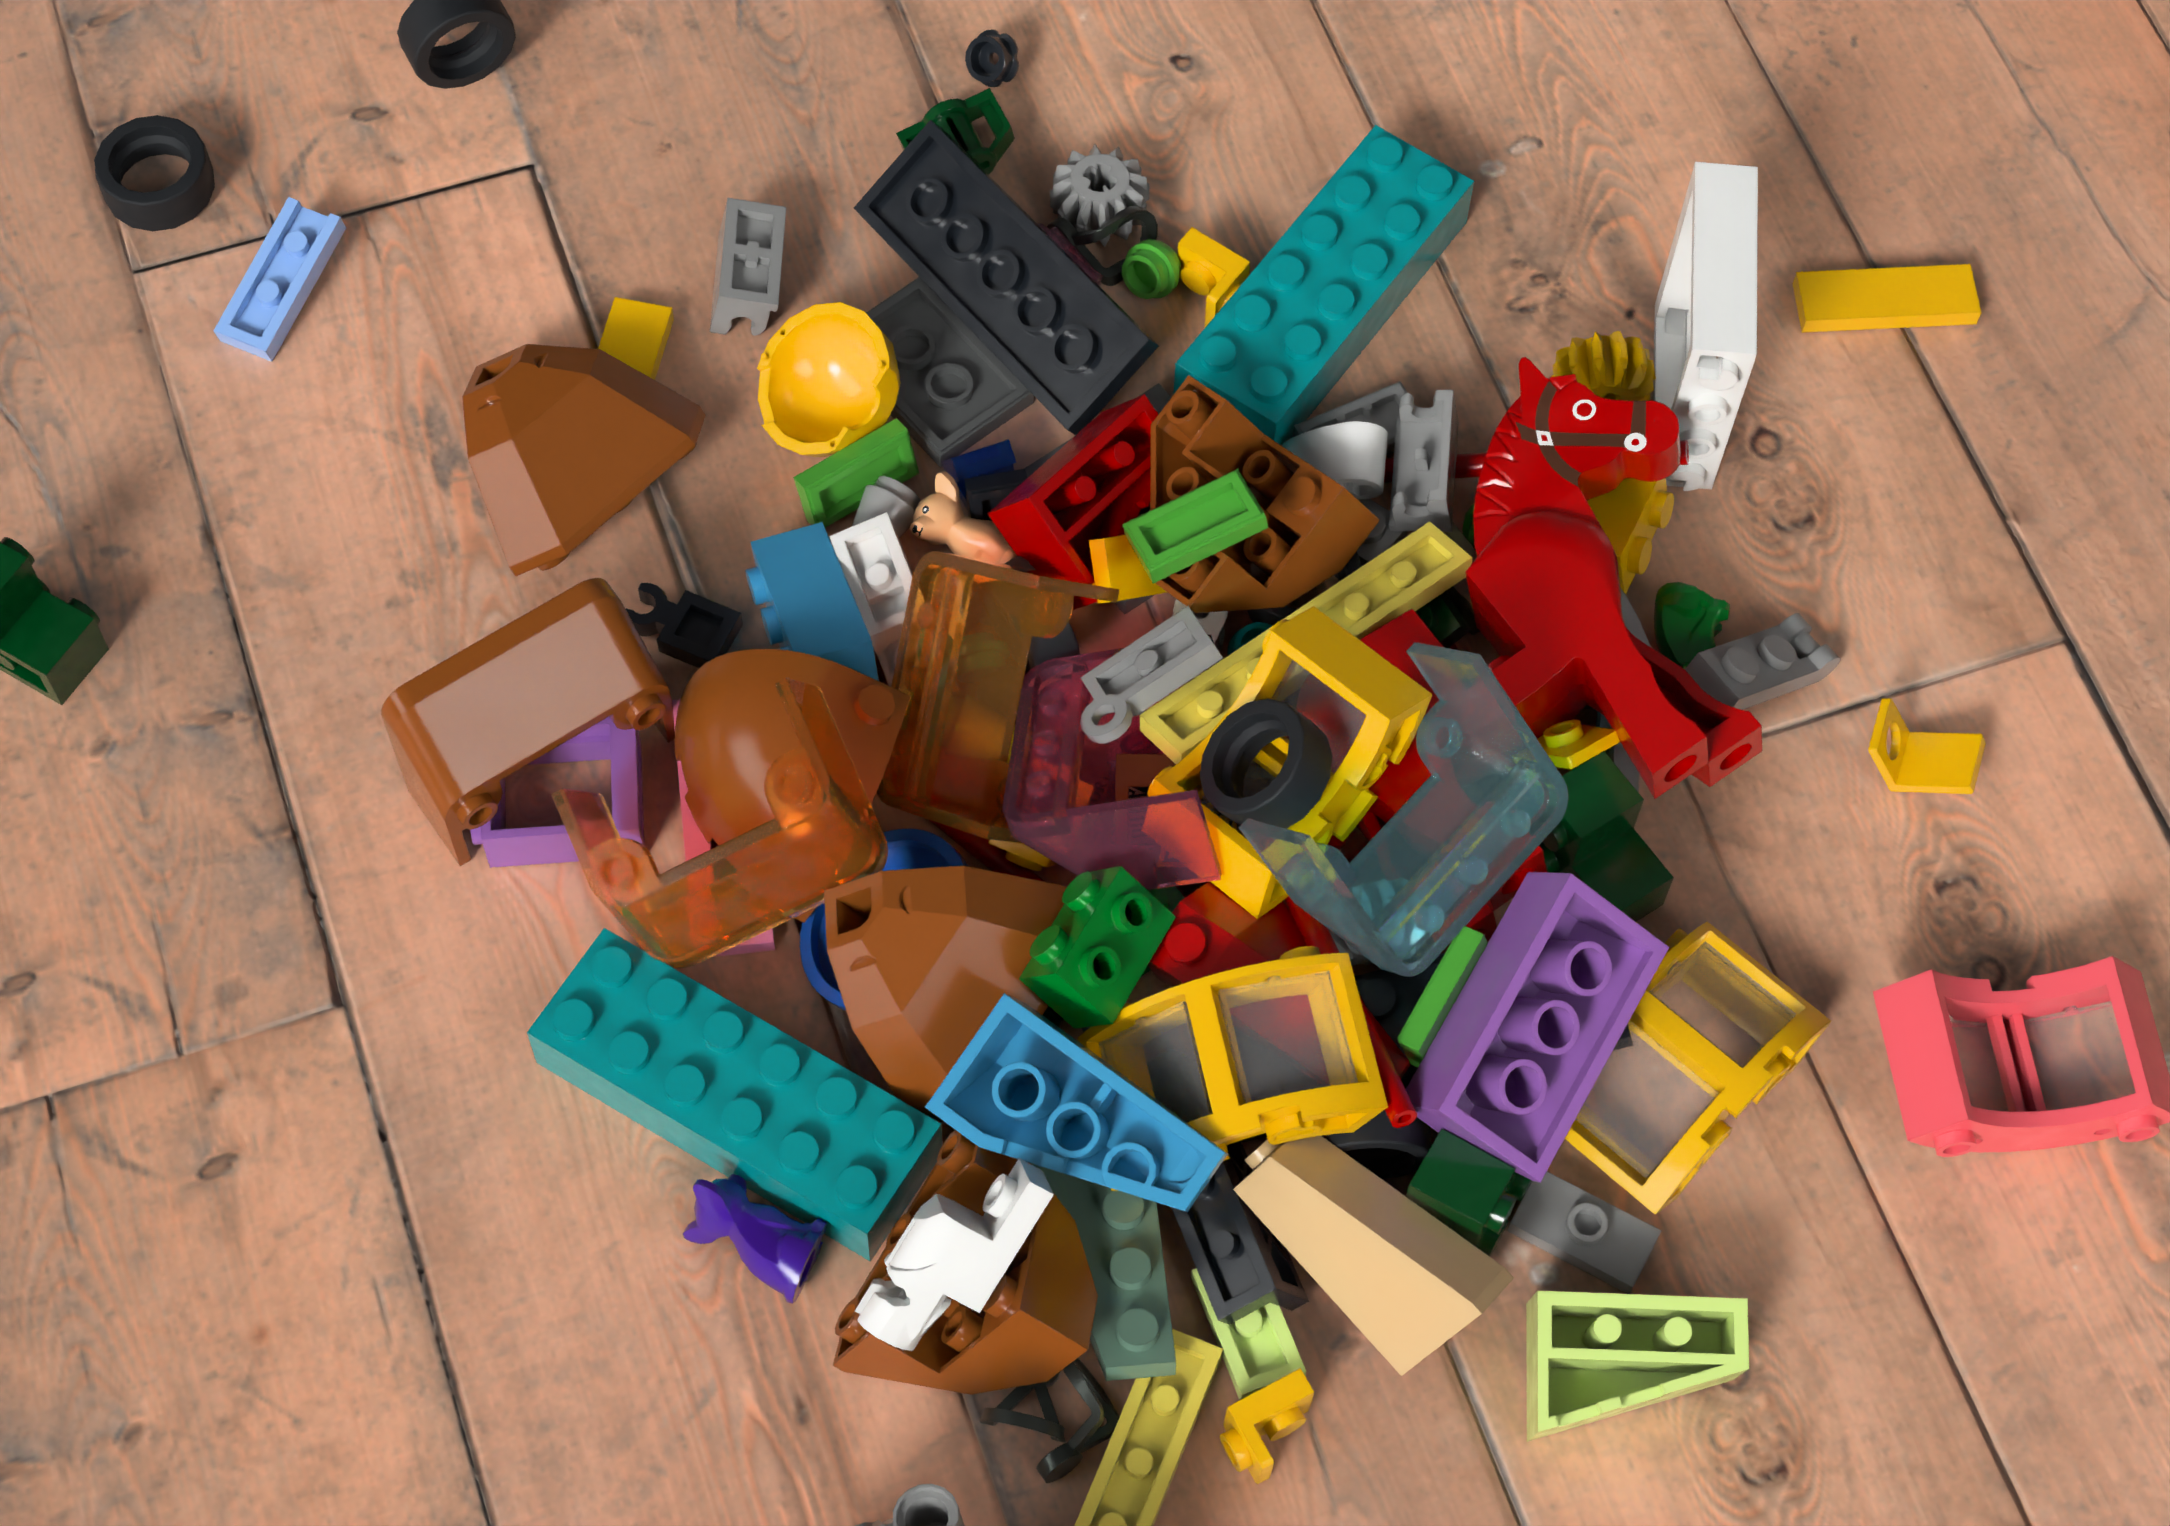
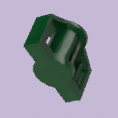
M990 88L965 100L948 99L940 102L925 114L922 121L896 133L904 150L924 126L932 120L942 127L956 142V138H958L963 149L988 175L991 174L998 161L1015 139L1011 125ZM983 116L995 136V140L989 148L984 147L972 125V121Z

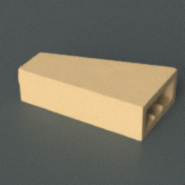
M1322 1136L1276 1145L1269 1144L1267 1139L1244 1160L1253 1171L1233 1190L1401 1376L1480 1316L1514 1279L1505 1267Z

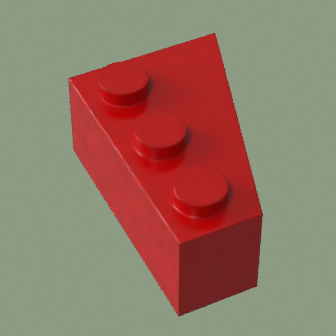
M1145 394L1102 411L988 513L1015 554L1028 560L1037 570L1054 594L1064 613L1097 602L1089 540L1125 535L1122 524L1137 518L1140 510L1148 507L1150 504L1151 424L1159 414Z

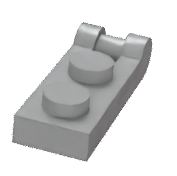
M1795 613L1778 626L1699 652L1685 670L1708 695L1726 705L1744 710L1821 681L1837 667L1840 658L1827 644L1820 646L1809 634L1812 627L1799 613Z

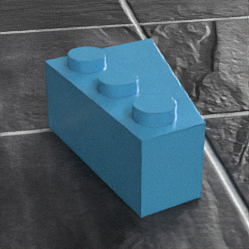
M823 522L751 541L755 567L745 570L746 578L754 604H766V607L760 610L770 645L779 643L780 648L778 649L818 656L844 665L879 681L871 637Z

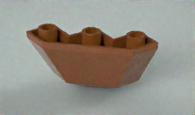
M525 344L476 366L462 396L468 460L508 566L514 575H521L537 567L542 571L549 570L563 562L578 545L616 513L625 509L638 494L678 460L692 452L697 445L706 416L701 407L600 349Z
M1189 375L1151 424L1150 511L1238 469L1267 518V529L1155 583L1182 604L1189 606L1195 613L1284 607L1340 572L1380 521L1345 487L1266 436L1230 402Z
M949 866L880 871L824 890L827 953L852 1030L896 1098L937 1122H942V1119L925 1108V1106L1005 993L1026 1003L1043 1015L1048 1005L1020 981L1019 977L1032 958L1029 952L1034 940L1043 930L1052 925L1063 907L1062 896L1067 886L968 866Z
M953 1131L942 1145L937 1163L908 1211L893 1226L885 1249L856 1297L841 1312L835 1326V1334L840 1336L833 1366L846 1373L969 1395L1047 1382L1088 1350L1098 1299L1075 1220L1054 1194L981 1312L979 1313L948 1297L951 1299L950 1306L922 1336L914 1350L909 1351L894 1347L865 1330L857 1319L860 1314L855 1312L873 1279L881 1278L885 1281H891L884 1259L892 1252L919 1208L935 1194H940L983 1216L985 1214L983 1211L984 1199L992 1183L1001 1174L1008 1176L1018 1161L1016 1158L980 1148L958 1131Z

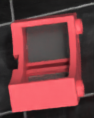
M2114 956L2079 967L2031 976L2026 981L2027 989L1992 991L1989 979L1956 977L1931 969L1873 991L1907 1140L1922 1146L1935 1148L1938 1156L1954 1157L1969 1152H2017L2050 1149L2119 1137V1140L2122 1142H2138L2156 1136L2160 1132L2159 1126L2170 1122V1075L2142 973Z

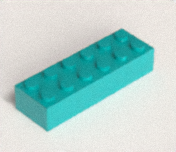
M1375 125L1175 363L1173 395L1189 375L1230 402L1261 432L1282 446L1284 442L1293 437L1294 425L1304 422L1309 418L1465 226L1474 180Z
M606 928L601 931L527 1031L537 1064L727 1177L731 1174L739 1175L746 1181L747 1189L805 1223H812L818 1218L826 1221L827 1227L824 1232L826 1236L870 1262L937 1163L938 1154L943 1145L941 1123Z

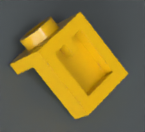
M1191 227L1178 242V258L1181 262L1180 279L1193 292L1199 295H1208L1205 309L1204 327H1206L1249 276L1250 261Z
M1301 1368L1227 1407L1223 1423L1226 1431L1220 1434L1222 1446L1238 1472L1248 1469L1256 1484L1269 1479L1274 1466V1460L1261 1436L1267 1434L1270 1441L1278 1440L1301 1427L1307 1420L1304 1413L1309 1411L1315 1392Z

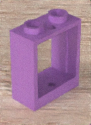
M607 717L527 764L611 759L612 822L506 829L505 778L500 780L503 795L498 804L497 813L483 826L470 830L473 845L483 844L490 868L645 857L642 743L639 730L634 728L627 730L619 729L610 717Z

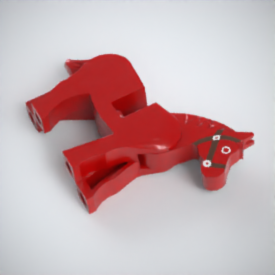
M1522 357L1519 361L1521 396L1510 406L1497 426L1480 473L1473 513L1474 544L1477 558L1465 572L1476 627L1501 657L1490 662L1481 671L1478 680L1472 683L1413 609L1408 610L1360 639V641L1432 693L1423 720L1400 764H1394L1387 760L1386 764L1388 766L1386 770L1370 786L1369 790L1377 795L1378 798L1356 827L1362 832L1373 848L1379 861L1383 881L1394 882L1402 879L1422 886L1425 901L1429 902L1433 920L1430 922L1432 938L1426 946L1434 956L1447 951L1458 929L1462 928L1463 925L1484 934L1488 942L1497 928L1493 911L1515 896L1528 872H1547L1543 850L1531 835L1512 829L1492 819L1479 810L1461 789L1480 782L1519 761L1517 749L1543 736V732L1550 726L1572 720L1586 705L1600 712L1606 717L1612 729L1616 731L1622 746L1654 799L1690 775L1711 787L1763 751L1762 725L1750 711L1737 709L1714 699L1699 687L1685 669L1636 638L1627 629L1622 614L1617 557L1609 538L1587 502L1592 498L1614 490L1626 478L1654 482L1673 474L1680 464L1681 457L1680 431L1677 416L1668 406L1653 400L1624 401L1599 397L1588 387L1578 383L1576 374L1546 378L1531 360L1526 357ZM1311 674L1301 694L1299 712L1311 720L1327 736L1332 752L1331 772L1335 774L1353 745L1366 715ZM1332 835L1316 859L1311 858L1309 861L1315 866L1344 847L1347 838L1342 842ZM1451 872L1455 873L1476 895L1461 888L1451 877Z

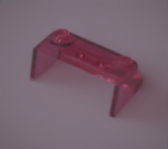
M1209 634L1208 636L1210 637V639H1211L1212 642H1213L1212 635ZM1124 648L1055 658L1033 667L1025 675L1022 682L1002 807L1011 835L1077 876L1087 871L1091 872L1122 866L1147 890L1221 880L1220 864L1197 790L1115 802L1116 753L1164 754L1140 731L1139 715L1132 717V722L1123 735L1109 743H1094L1087 738L1081 729V715L1094 699L1080 677ZM1112 712L1104 715L1099 720L1098 725H1104L1111 721L1115 713Z

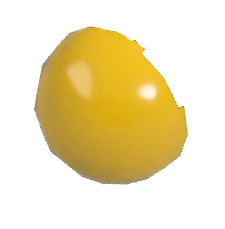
M842 302L814 304L790 317L768 341L756 368L760 371L758 402L764 424L761 426L777 445L800 455L812 457L831 456L882 427L887 422L897 402L901 384L892 342L865 311Z

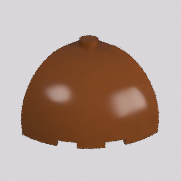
M748 649L727 653L708 661L691 677L683 689L675 724L676 761H681L682 771L688 788L685 800L708 844L715 840L724 854L739 869L735 876L759 897L803 923L815 910L824 897V890L829 889L845 861L871 807L891 757L911 697L910 695L839 663L806 653L780 649Z

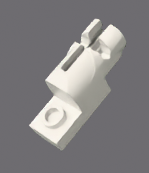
M883 513L829 536L889 686L911 696L904 719L912 722L927 719L919 695L910 680V677L915 675L910 663L912 658H919L923 661L934 690L939 692L944 707L949 695L961 698L962 695L947 655L888 513Z
M1019 1158L1008 1176L1001 1174L992 1183L984 1199L983 1211L985 1214L983 1216L940 1194H935L924 1203L912 1218L892 1252L884 1259L891 1281H885L881 1278L873 1279L857 1306L855 1312L860 1314L857 1319L860 1325L878 1339L894 1347L912 1351L927 1330L950 1306L951 1299L948 1297L980 1313L1054 1195L1044 1172Z

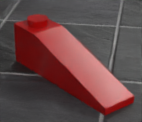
M1209 881L1178 903L1172 912L1176 918L1148 966L1156 978L1172 988L1219 972L1279 960L1280 956L1285 952L1307 945L1290 909L1283 901L1256 919ZM1307 996L1266 1001L1229 1010L1232 1026L1235 1030L1320 1086H1329ZM1368 1010L1401 1079L1411 1064Z

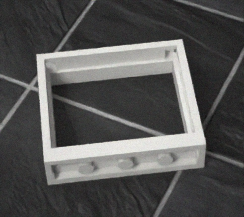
M1695 162L1655 302L1654 368L1656 379L1653 380V401L1665 404L1675 413L1679 423L1680 440L1688 441L1689 464L1679 465L1673 474L1666 477L1667 486L1683 487V491H1691L1698 488L1712 489L1757 355L1758 167Z

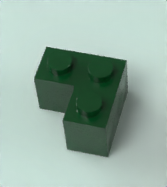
M4 537L0 541V670L58 704L63 705L109 650L98 627L100 619L83 602L75 598H69L65 602L52 595L49 588L37 577L32 567L35 562L33 556L18 542Z
M1602 751L1541 789L1528 834L1534 838L1543 850L1547 873L1573 874L1637 922L1664 904L1674 877L1634 829L1644 799L1606 752Z
M1441 1129L1410 1182L1406 1197L1490 1257L1509 1221L1507 1218L1516 1200L1522 1201L1532 1180L1516 1173L1515 1168Z

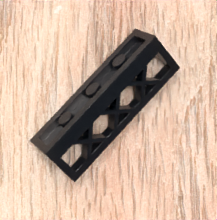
M1175 1049L1151 1063L1161 1104L1186 1123L1213 1114L1200 1061ZM1241 1141L1226 1145L1229 1159L1221 1163L1188 1212L1172 1207L1218 1321L1229 1325L1268 1303L1293 1311L1309 1302L1288 1250L1233 1190L1253 1171L1244 1161L1248 1156Z

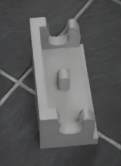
M727 198L718 235L710 323L711 333L726 335L732 327L734 318L746 317L752 320V335L757 336L766 329L770 311L777 312L786 207Z
M1436 390L1433 407L1430 408L1415 406L1413 396L1410 393H1405L1400 398V417H1397L1389 520L1390 531H1416L1430 521L1441 531L1452 532L1459 425L1454 391Z

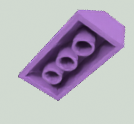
M1528 872L1406 1088L1417 1112V1118L1438 1133L1443 1129L1515 1168L1516 1173L1541 1183L1669 947L1573 874Z

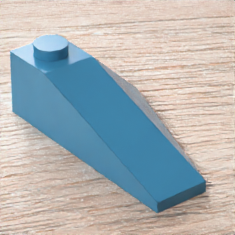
M1005 993L925 1106V1108L980 1148L1016 1159L1020 1158L1041 1167L1186 1212L1192 1207L1228 1155V1153L1026 1003Z

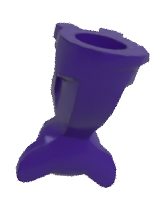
M731 1174L727 1179H715L713 1182L698 1179L693 1186L696 1196L694 1206L696 1220L688 1224L683 1232L684 1238L690 1242L707 1244L720 1237L729 1236L741 1260L751 1273L772 1289L782 1293L786 1302L792 1304L796 1302L820 1253L823 1244L821 1238L826 1230L827 1222L818 1218L812 1223H800L789 1218L772 1205L750 1202L747 1198V1183L739 1175Z

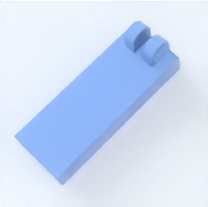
M288 197L213 330L221 342L268 361H273L346 230L341 217L332 213L329 216H325L302 207L298 200Z

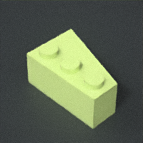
M1537 1291L1526 1303L1527 1442L1734 1380L1749 1369L1748 1298Z

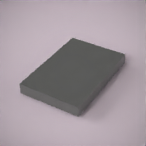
M920 277L866 312L892 342L901 384L897 402L890 415L893 419L897 418L908 429L909 435L940 468L1034 403V395Z

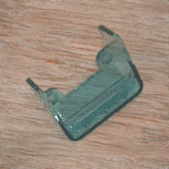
M1416 642L1406 652L1439 699L1423 717L1416 736L1418 754L1432 775L1349 863L1337 848L1322 843H1315L1310 835L1249 818L1239 827L1296 905L1379 968L1406 977L1418 975L1429 967L1559 824L1568 804V789L1565 780L1482 656L1476 653Z

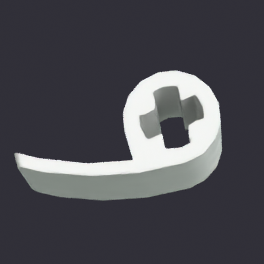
M1361 421L1333 424L1302 433L1287 440L1282 445L1345 487L1357 499H1371L1383 493L1388 432L1377 424Z

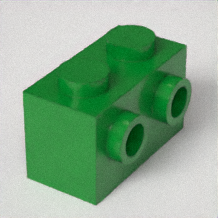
M1122 866L1083 872L1067 886L1062 896L1063 907L1052 925L1043 930L1034 940L1029 952L1032 958L1019 977L1020 981L1074 1029L1114 1023L1176 918L1171 911Z

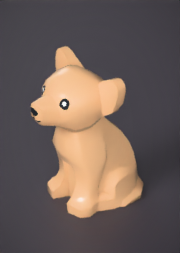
M946 471L937 473L935 476V493L919 502L913 515V523L910 526L911 533L932 545L947 544L960 562L983 576L1015 558L1017 555L993 521L974 519L964 515L960 504L959 489L954 478Z

